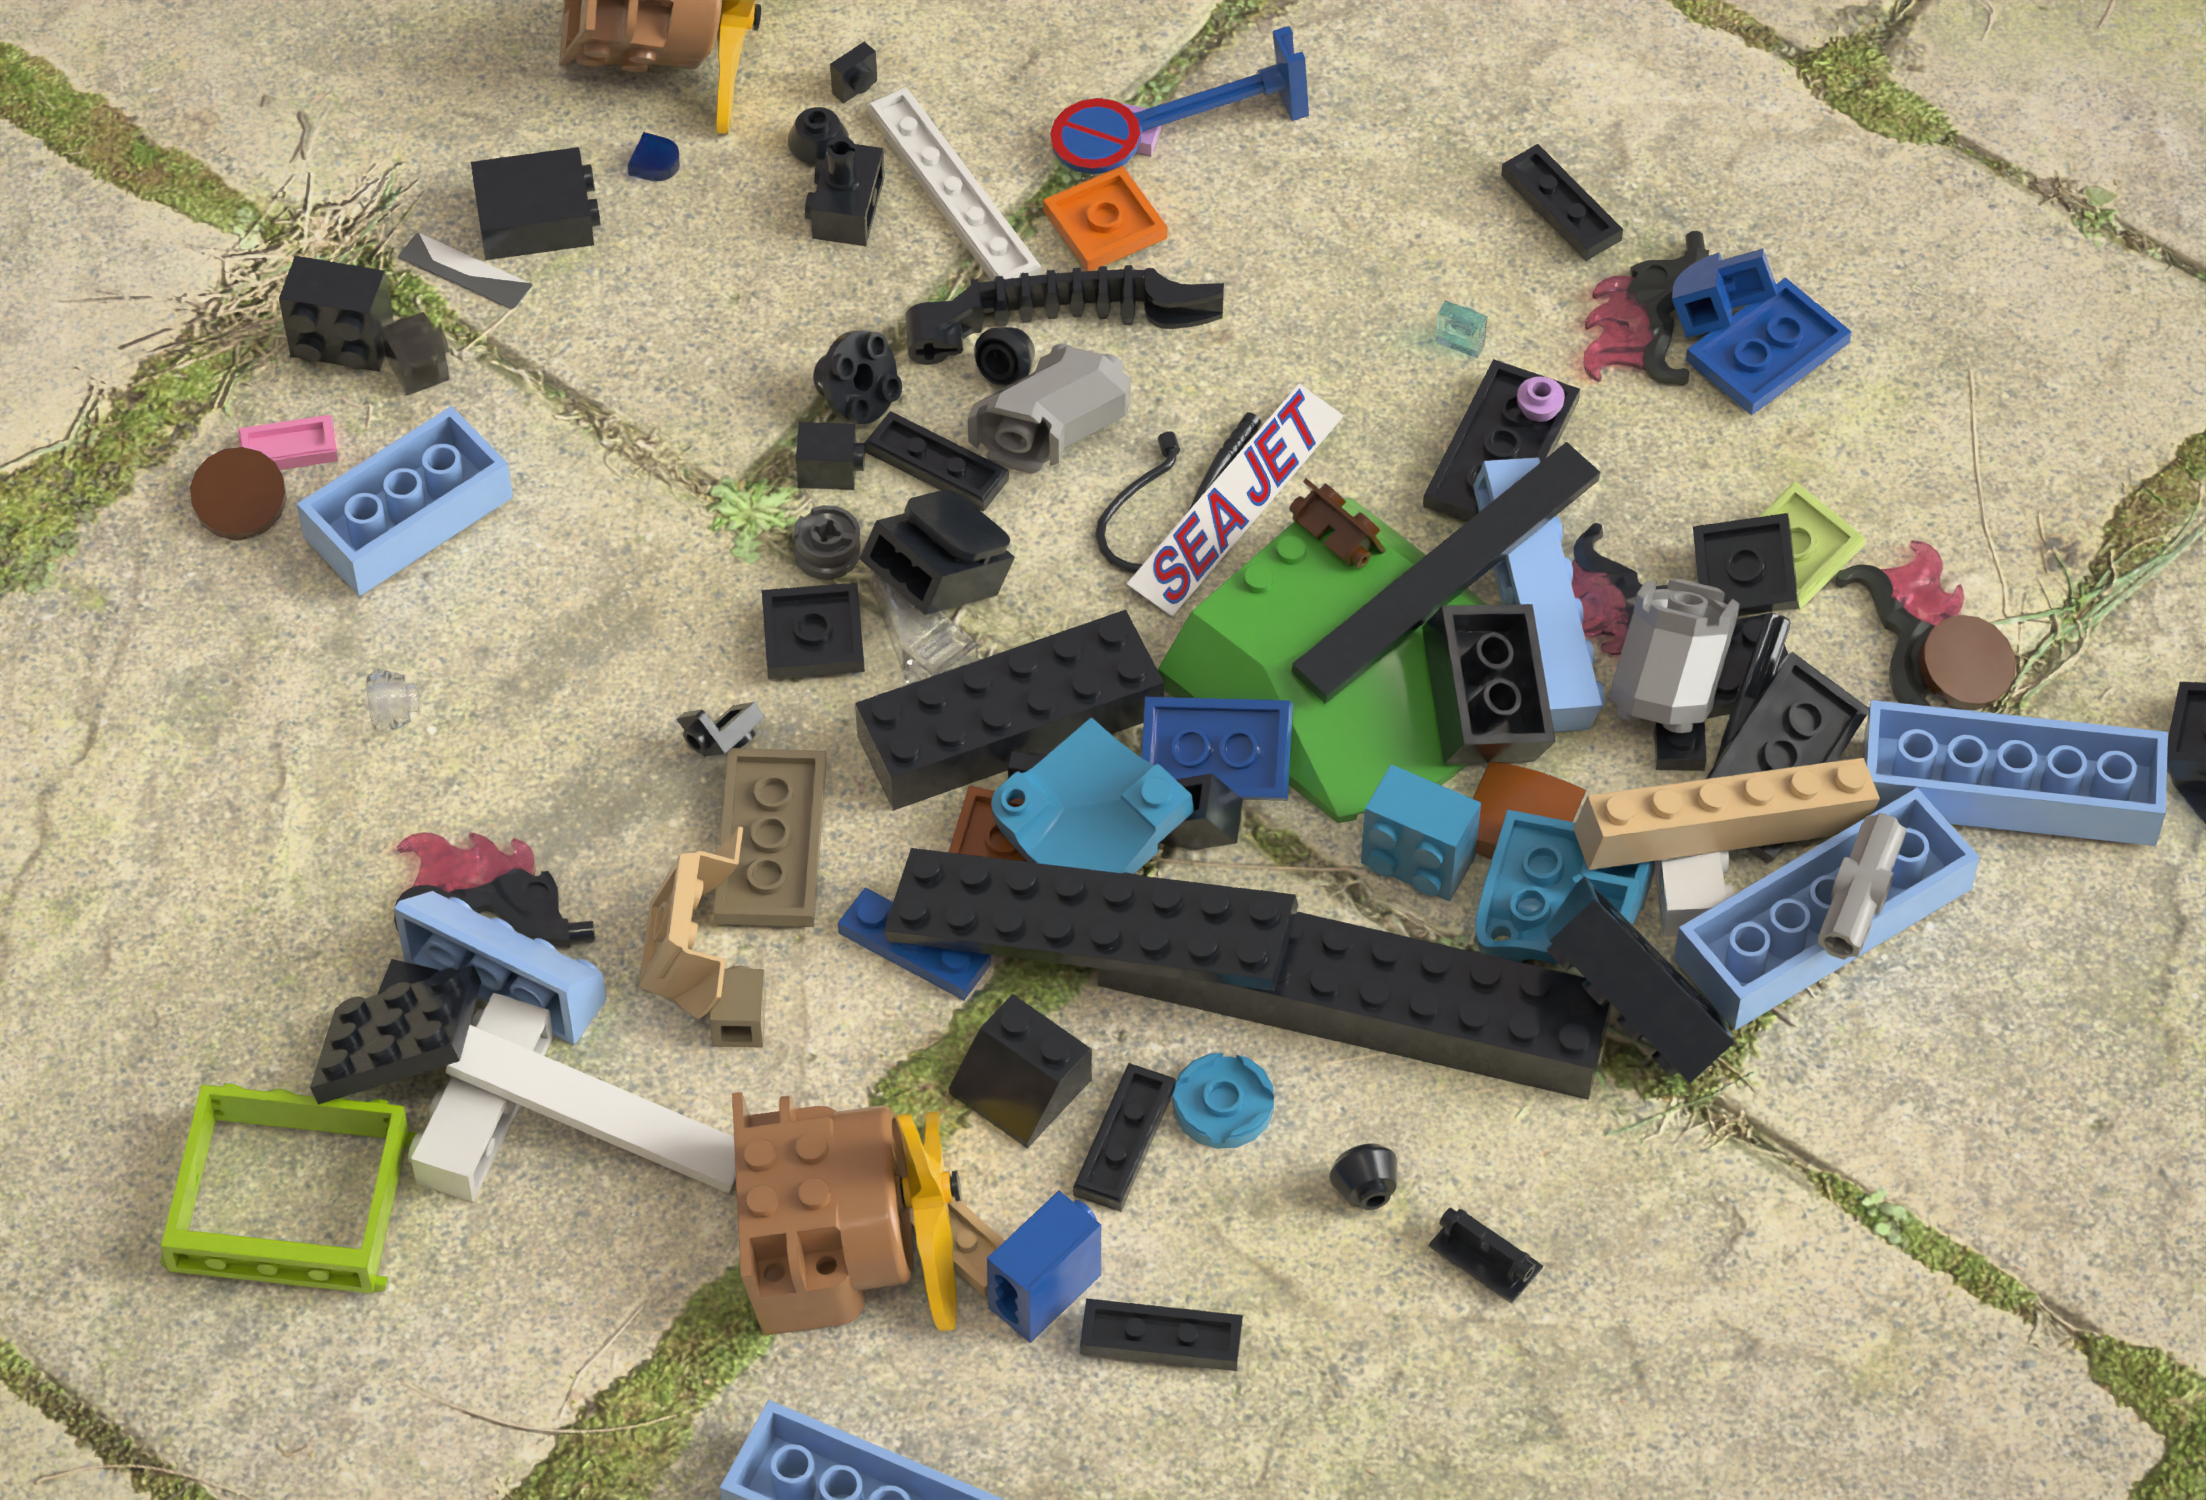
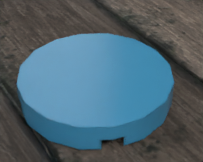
M1210 1053L1193 1060L1179 1073L1173 1092L1174 1117L1182 1131L1199 1144L1216 1149L1237 1148L1254 1141L1268 1127L1274 1112L1273 1084L1264 1069L1247 1057L1237 1054L1236 1058L1230 1056L1223 1057V1053Z

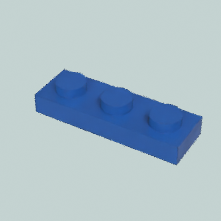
M865 887L839 920L838 933L965 1001L991 966V955L888 942L884 929L893 902Z

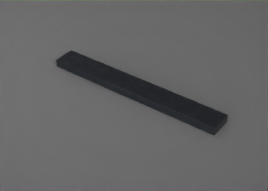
M1565 442L1292 664L1291 673L1326 704L1427 622L1441 606L1449 604L1599 481L1601 472L1568 442Z

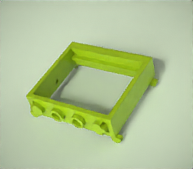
M224 1083L223 1086L201 1084L161 1242V1265L167 1268L169 1272L373 1294V1291H385L388 1277L378 1276V1269L405 1149L410 1148L417 1134L416 1132H409L404 1106L388 1104L387 1100L382 1099L364 1102L345 1100L344 1098H338L318 1105L314 1096L298 1095L285 1089L260 1091L244 1089L239 1085ZM217 1121L386 1138L361 1249L190 1231L189 1227L214 1126H216Z

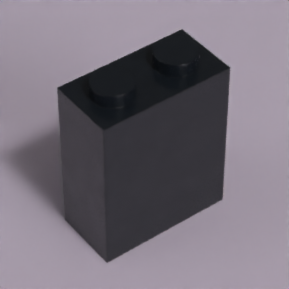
M579 147L471 162L485 260L594 245L592 227L601 226L597 198L588 200L587 192L595 191L591 164L582 165Z

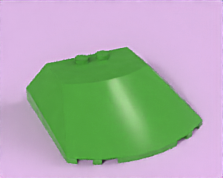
M1343 498L1346 503L1342 508L1353 517L1360 511L1381 530L1376 537L1386 550L1383 554L1373 546L1369 550L1371 557L1362 568H1357L1355 565L1349 567L1324 545L1327 538L1335 531L1334 529L1330 528L1320 540H1317L1294 521L1191 611L1158 667V672L1164 681V690L1175 698L1290 700L1293 703L1289 786L1337 823L1357 820V814L1365 812L1366 805L1391 764L1439 785L1444 784L1469 765L1443 763L1422 626L1326 704L1291 673L1292 664L1426 556L1412 543L1352 498ZM1467 588L1446 606L1487 604Z

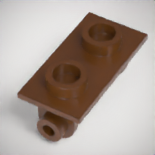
M1305 478L1303 482L1310 490V493L1306 498L1299 496L1291 503L1289 511L1293 513V521L1301 525L1317 540H1320L1330 528L1334 529L1335 531L1327 538L1324 545L1349 567L1355 565L1357 568H1362L1371 557L1369 550L1373 546L1382 554L1386 551L1376 537L1381 530L1367 516L1359 511L1353 517L1342 508L1346 501L1333 488L1324 483L1319 489Z

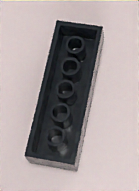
M1123 610L856 702L857 737L894 811L1008 771L1012 751L1025 754L1041 753L1047 756L1091 717L1110 734L1144 723L1145 697H1164V681L1128 612Z

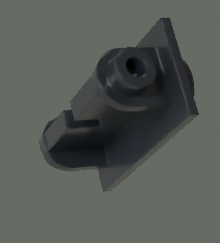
M1451 1207L1448 1208L1439 1222V1225L1443 1228L1429 1243L1431 1249L1512 1304L1543 1269V1265L1530 1257V1254L1518 1249L1467 1214L1464 1209L1456 1211Z

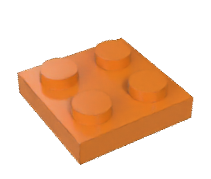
M1123 165L1043 199V212L1086 271L1096 270L1099 266H1105L1167 239V225Z

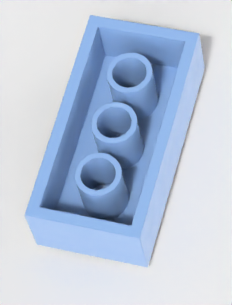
M450 406L298 502L297 509L303 538L360 597L512 499L513 493L508 463Z

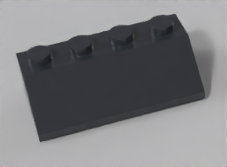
M1585 876L1581 878L1545 928L1548 939L1552 943L1547 948V951L1566 971L1574 966L1587 979L1582 983V986L1599 1005L1603 1007L1609 1001L1622 1014L1617 1019L1620 1026L1636 1042L1644 1037L1656 1049L1652 1057L1669 1076L1673 1078L1679 1072L1691 1083L1735 1042L1723 1017Z

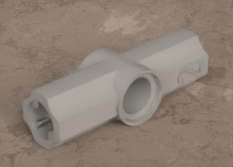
M1878 813L1874 816L1866 815L1864 822L1861 824L1857 839H1855L1850 857H1844L1831 893V899L1833 900L1817 944L1821 945L1827 951V954L1843 960L1848 957H1859L1869 934L1875 914L1880 915L1894 875L1892 870L1907 831L1906 828L1898 823L1897 818L1883 813Z

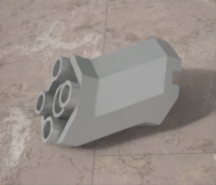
M1063 343L1057 344L1052 347L1050 354L1040 357L1034 373L973 404L968 416V442L977 450L980 443H982L989 449L987 458L1002 467L1031 474L1040 471L1043 463L1050 461V466L1059 463L1064 448L1124 417L1130 404L1131 378L1123 372L1124 363L1114 355L1077 349Z
M1675 579L1669 580L1667 589L1656 590L1657 581H1647L1636 596L1634 612L1612 682L1610 700L1617 705L1616 715L1621 719L1627 721H1642L1646 719L1662 723L1667 730L1673 732H1691L1693 723L1704 722L1713 709L1716 689L1736 625L1740 604L1732 599L1726 605L1723 602L1725 596L1723 591L1699 583Z

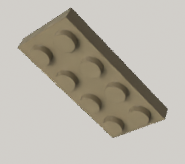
M731 748L727 752L719 846L735 832L738 826L743 827L739 864L734 872L715 889L714 924L814 927L827 764L826 751Z

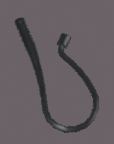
M1247 412L1242 417L1237 428L1232 431L1230 437L1224 442L1223 447L1217 452L1196 492L1189 510L1239 454L1244 445L1248 443L1251 435L1255 433L1261 424L1258 416ZM1172 431L1164 432L1158 436V443L1166 460L1139 477L1119 493L1097 521L1095 537L1100 553L1111 565L1126 572L1136 573L1143 564L1127 562L1115 556L1107 545L1105 537L1106 526L1111 517L1131 496L1174 466L1177 455L1180 452V447L1176 434Z

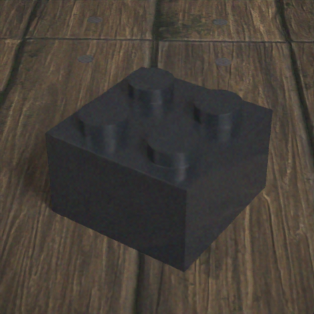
M295 256L279 296L290 357L300 358L307 362L319 361L342 365L354 370L366 369L380 372L395 331L385 270Z

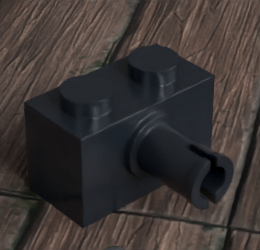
M836 137L827 143L828 148H826L825 158L817 159L814 174V183L817 185L815 193L808 192L805 203V219L811 220L813 239L866 246L885 179L883 148L854 144L849 138Z

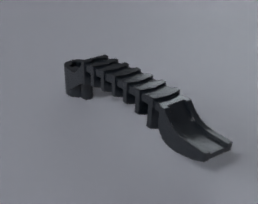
M1125 265L1124 269L1108 270L1107 266H1099L1097 271L1083 272L1081 268H1073L1072 272L1056 273L1055 270H1047L1046 275L1029 276V273H1020L1019 278L1004 279L1003 276H995L994 281L980 283L978 279H970L971 286L952 301L919 303L910 307L905 314L907 347L910 359L918 364L931 365L944 361L948 356L961 354L964 350L963 339L973 333H981L984 314L994 313L998 327H1003L1008 323L1009 311L1019 310L1022 322L1030 323L1034 314V308L1045 307L1048 319H1056L1060 305L1070 304L1072 316L1082 317L1085 303H1096L1099 319H1107L1111 310V302L1120 301L1122 322L1124 325H1132L1135 317L1136 301H1145V316L1156 327L1179 329L1207 324L1223 318L1224 283L1181 284L1163 277L1154 268L1134 270L1133 265Z

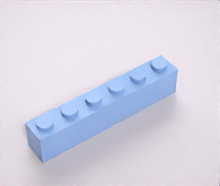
M1539 458L1484 461L1473 485L1479 512L1540 463ZM1555 516L1496 564L1493 569L1502 605L1533 604L1554 732L1590 730L1599 711L1604 708L1605 693L1602 683L1595 679L1592 667L1594 663V649L1591 641L1585 640L1582 628L1583 606L1581 600L1574 597L1571 585L1573 579L1572 563L1569 557H1564L1561 546L1562 524L1560 518Z

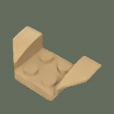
M740 826L717 848L714 854L704 851L680 854L650 901L638 987L656 995L670 998L697 1019L706 1015L721 998L726 959L691 950L698 929V924L691 921L692 911L697 908L702 896L718 887L737 868L743 827Z

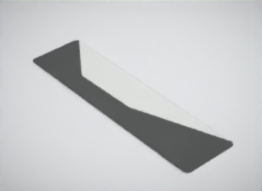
M421 233L415 234L399 254L400 259L511 309L516 308L532 287L531 283Z

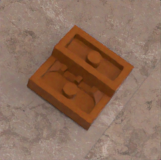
M1490 761L1472 798L1481 802L1476 853L1492 860L1507 810L1573 822L1586 790L1536 770Z

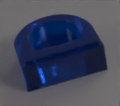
M643 132L627 165L628 175L649 181H664L673 177L680 168L678 146L668 138Z

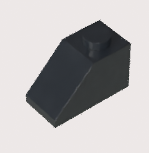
M1212 773L1175 779L1192 795L1193 813L1162 839L1160 843L1193 850L1237 843L1243 799Z

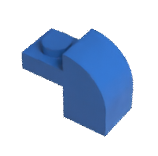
M1763 248L1723 260L1719 252L1695 262L1680 273L1673 285L1672 301L1685 336L1689 338L1731 326L1733 308L1776 297L1777 285Z

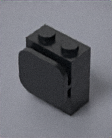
M942 490L912 497L907 502L904 509L905 513L876 520L859 560L924 615L998 595L1015 556L1007 550L1010 544V537L1001 527L963 496L951 491Z

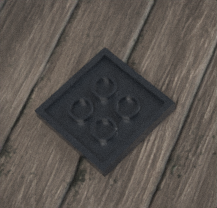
M474 965L458 970L446 968L435 973L429 979L413 984L401 982L389 987L384 993L365 999L360 996L352 997L336 1007L310 1086L318 1105L459 1062L482 982Z

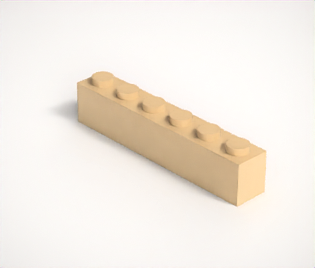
M1864 758L1588 795L1573 830L1588 870L1834 836L1861 821L1866 815H1871L1880 797Z

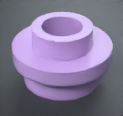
M1533 377L1520 385L1517 393V403L1527 418L1538 422L1548 421L1562 409L1564 391L1559 383L1553 379Z

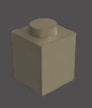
M739 965L724 970L721 998L710 1010V1029L713 1047H763L766 1010L764 969H751L750 967Z

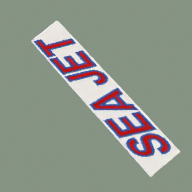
M1298 384L1126 584L1173 617L1344 415L1301 384Z

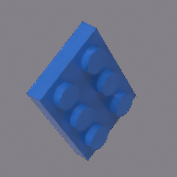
M1786 277L1776 284V297L1748 304L1732 316L1731 326L1711 331L1687 349L1685 361L1751 416L1850 343L1852 331Z
M1145 697L1141 758L1153 765L1158 763L1174 779L1212 773L1243 800L1288 801L1293 703L1290 700Z

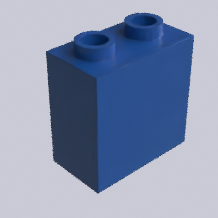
M1058 1190L987 1257L988 1309L1030 1343L1101 1276V1224L1097 1221L1093 1211L1080 1200L1072 1201Z

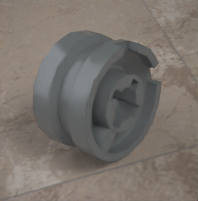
M828 505L811 508V513L805 517L801 515L794 528V558L798 567L806 575L823 580L843 577L852 571L860 558V526L857 519L845 509Z

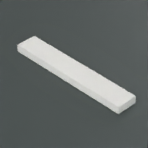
M907 87L867 104V114L991 281H994L995 276H1003L1004 279L1019 278L1020 273H1029V276L1042 275L1041 265Z
M472 1025L469 1026L460 1061L449 1064L446 1067V1074L728 1194L736 1180L733 1136Z

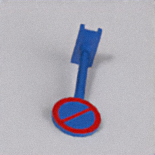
M1286 26L1273 31L1275 65L1259 69L1255 75L1136 113L1115 100L1102 98L1081 100L1065 108L1054 120L1050 132L1053 153L1063 165L1076 172L1088 174L1105 173L1125 165L1136 154L1141 140V132L1261 93L1267 96L1278 92L1292 121L1309 116L1305 56L1303 52L1294 54L1293 32L1290 26Z

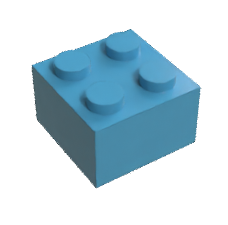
M1391 764L1365 807L1361 863L1367 865L1372 871L1381 876H1392L1413 885L1415 889L1425 895H1436L1451 901L1476 857L1481 802Z

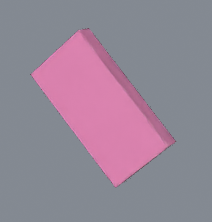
M331 415L238 428L240 447L261 451L276 463L279 470L338 461Z

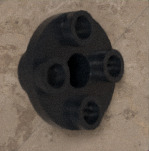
M852 330L842 334L833 342L827 354L818 360L814 368L813 381L817 391L825 397L832 412L847 423L868 424L876 421L887 411L892 402L900 398L902 393V381L897 375L894 355L886 337L879 332Z

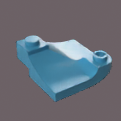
M1092 717L1025 773L1017 771L997 788L991 801L993 817L999 830L1028 862L1123 874L1124 872L1134 874L1158 853L1157 844L1193 813L1192 795L1158 763L1153 765L1131 751ZM1016 798H1021L1025 801L1019 807L1008 805V802Z
M1507 810L1484 883L1476 916L1475 933L1480 952L1485 955L1520 963L1523 960L1534 959L1559 964L1547 951V948L1552 943L1548 939L1545 928L1576 883L1585 876L1634 925L1639 911L1643 910L1655 872V861L1588 870L1573 830L1574 822ZM1499 936L1510 938L1509 940L1494 941Z

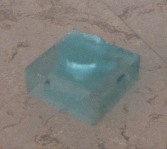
M1445 300L1437 313L1435 342L1478 358L1485 346L1488 316L1480 314L1472 308L1459 306Z

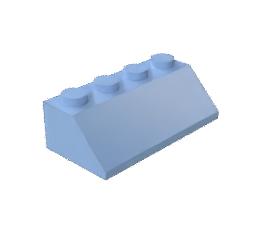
M431 891L401 900L394 908L405 962L438 969L439 971L446 968L458 970L474 965L482 981L477 998L488 1003L494 992L548 1009L550 1011L553 1035L573 1045L577 1043L607 1000L603 973L595 965L584 959L574 960L561 954L553 945L543 939H530L516 932L510 924L502 919H489L473 911L467 903L458 898L450 897L448 899Z

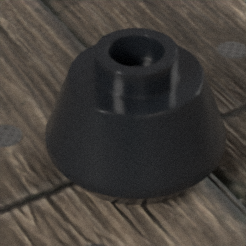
M813 107L804 110L798 115L788 134V147L792 155L798 160L816 166L818 158H825L826 148H828L827 143L831 139L836 137L849 138V134L833 111L823 107Z
M996 327L986 330L978 337L974 347V358L980 373L989 382L1005 388L1030 374L1035 358V348L1032 340L1024 331L1014 327Z
M1376 1143L1355 1146L1342 1153L1335 1160L1329 1175L1330 1182L1352 1206L1361 1207L1364 1210L1378 1209L1388 1203L1390 1196L1396 1190L1398 1163L1396 1154L1392 1150Z

